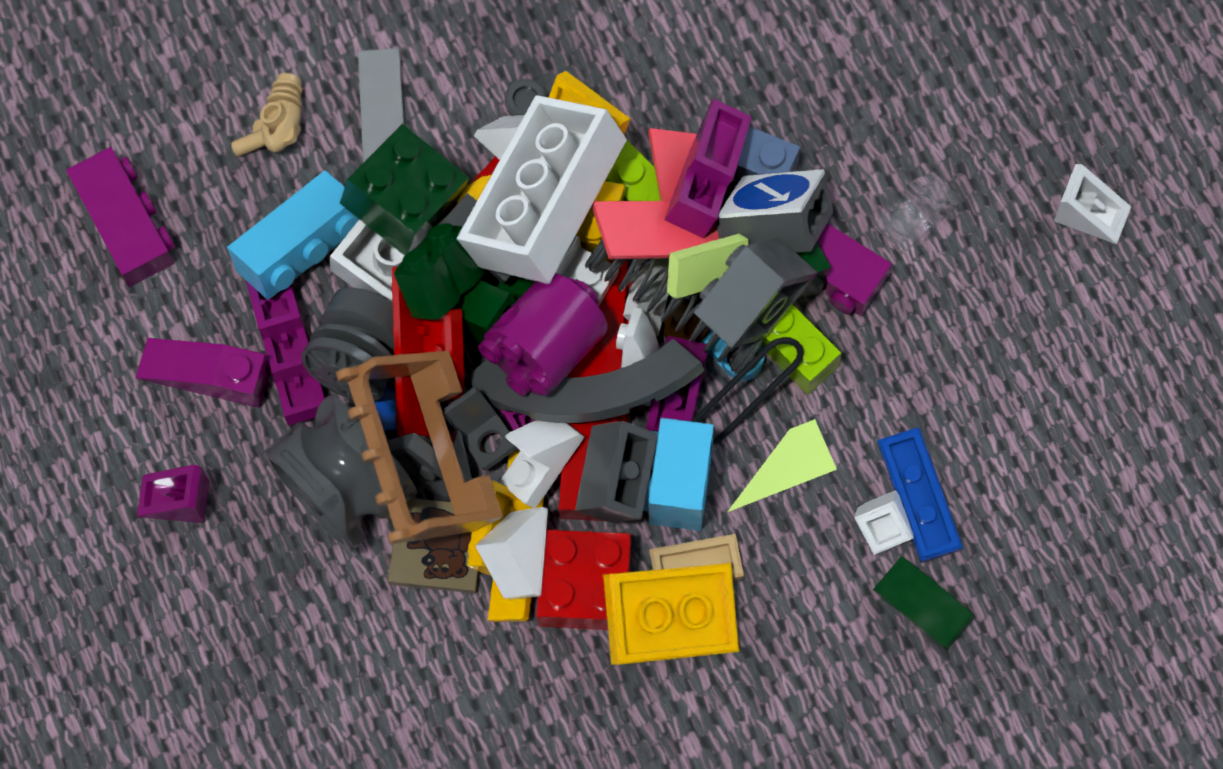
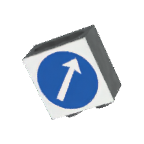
M824 169L743 176L719 212L717 222L719 239L741 234L749 239L748 245L758 241L764 242L780 238L795 252H810L834 212Z

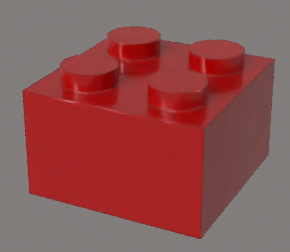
M546 530L541 596H538L537 621L539 627L608 630L603 575L630 572L631 533Z

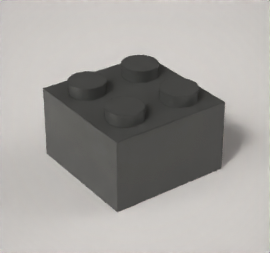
M780 238L764 242L758 241L746 246L742 244L728 257L726 265L729 268L722 277L712 280L701 292L700 298L703 301L694 313L731 348L765 339L818 272Z

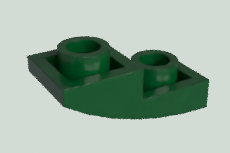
M902 556L873 588L881 599L908 618L918 630L946 651L975 618L959 601Z

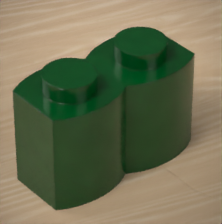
M443 223L431 228L427 233V237L420 244V247L406 253L402 259L403 261L397 266L394 276L412 318L439 319L457 304L462 293L472 288L483 276L484 268L478 267L457 240L463 226Z

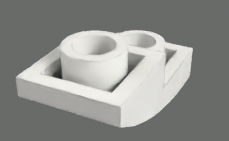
M634 307L629 323H621L616 349L623 350L621 368L642 360L659 350L654 329L643 309ZM652 400L641 405L651 406Z

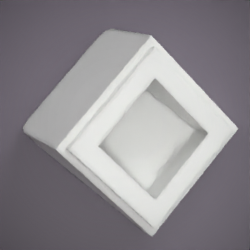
M896 490L868 501L857 508L854 518L874 555L914 538L901 498Z

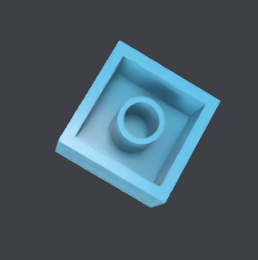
M661 418L659 432L652 431L657 433L658 436L651 467L653 474H650L643 511H649V524L701 531L713 451L714 425Z

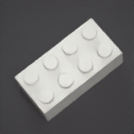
M538 95L534 97L457 237V240L478 267L550 284L627 140L607 109Z

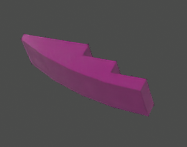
M246 281L287 425L290 426L316 417L318 407L325 399L322 385L308 373L302 364L301 354L309 341L292 284L267 300Z

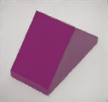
M193 464L143 475L137 517L204 523L210 481L202 467Z

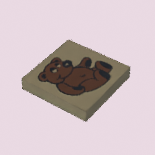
M411 498L407 502L410 515L416 523L426 519L455 515L451 502ZM472 532L393 544L388 576L389 585L476 594L479 571L467 566L469 557L468 545L471 541Z

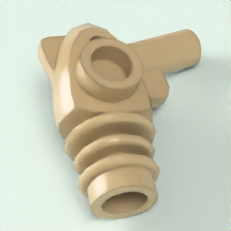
M291 73L277 75L276 81L272 84L271 93L267 97L268 104L262 108L260 119L256 120L253 124V133L231 143L233 152L237 157L263 146H266L270 151L278 153L288 145L296 142L301 130L299 122L302 107L300 101L302 94L301 79Z

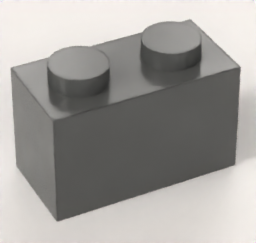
M625 421L593 425L575 511L609 523L641 520L658 434Z

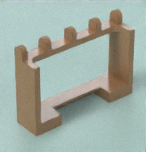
M449 351L373 357L357 367L344 368L336 372L338 382H348L355 403V407L349 409L348 414L350 420H360L369 450L361 453L364 463H374L383 491L375 496L377 505H387L395 529V531L387 534L390 544L474 532L503 518L490 475L476 477L465 483L440 404L462 393V389ZM411 377L455 513L454 516L426 519L420 523H416L412 519L369 387V380Z

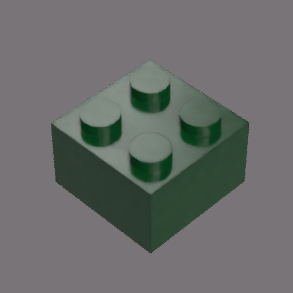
M401 124L347 179L340 204L401 254L405 255L409 251L414 250L427 237L428 231L437 226L453 210L466 188L469 177L405 125Z

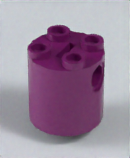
M555 273L550 284L535 281L484 334V340L479 344L478 349L485 359L493 364H497L507 375L505 379L507 385L520 396H526L530 391L536 395L547 396L553 392L607 333L608 325L604 314L597 306L599 300L588 285L580 280Z

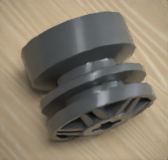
M347 287L337 290L321 317V325L315 329L310 337L311 340L301 354L302 364L308 373L322 386L338 395L353 400L348 382H338L336 372L344 368L357 367L373 357L394 355L393 302L379 294L361 288ZM391 378L369 380V387L374 401L379 400L385 394Z

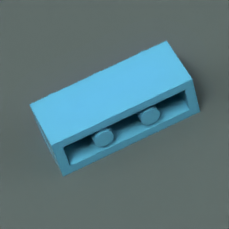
M324 170L227 246L236 272L269 300L279 291L288 288L294 279L312 265L322 261L328 252L343 241L359 220L340 204L344 186Z

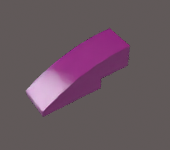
M713 98L685 161L665 221L701 238L705 237L718 218L726 188L734 178L751 116Z

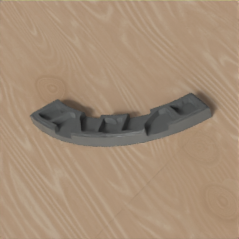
M672 339L646 358L621 369L594 376L564 378L553 392L547 396L536 395L530 391L526 396L518 395L507 385L505 380L507 375L497 364H493L488 360L484 361L465 377L464 382L470 390L477 387L491 405L503 411H513L528 415L532 420L581 423L604 420L630 413V408L644 404L654 398L656 401H659L687 385L705 370L697 358L676 340Z

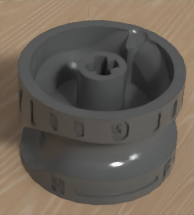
M329 394L318 407L315 417L317 428L308 427L302 422H298L263 452V455L271 468L299 502L341 546L352 552L365 539V531L362 526L363 516L365 514H374L381 519H386L390 517L387 505H377L375 496L383 491L374 463H364L361 455L362 452L369 450L360 420H350L348 414L350 408L336 396ZM391 454L407 503L417 494V489L408 474Z

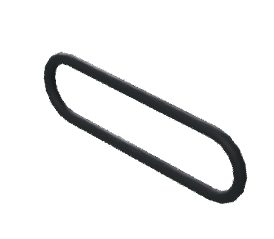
M781 337L768 343L690 422L698 423L775 346L780 344L793 345L797 350V356L793 363L724 431L713 439V444L724 440L801 363L804 351L802 345L797 340L790 337Z

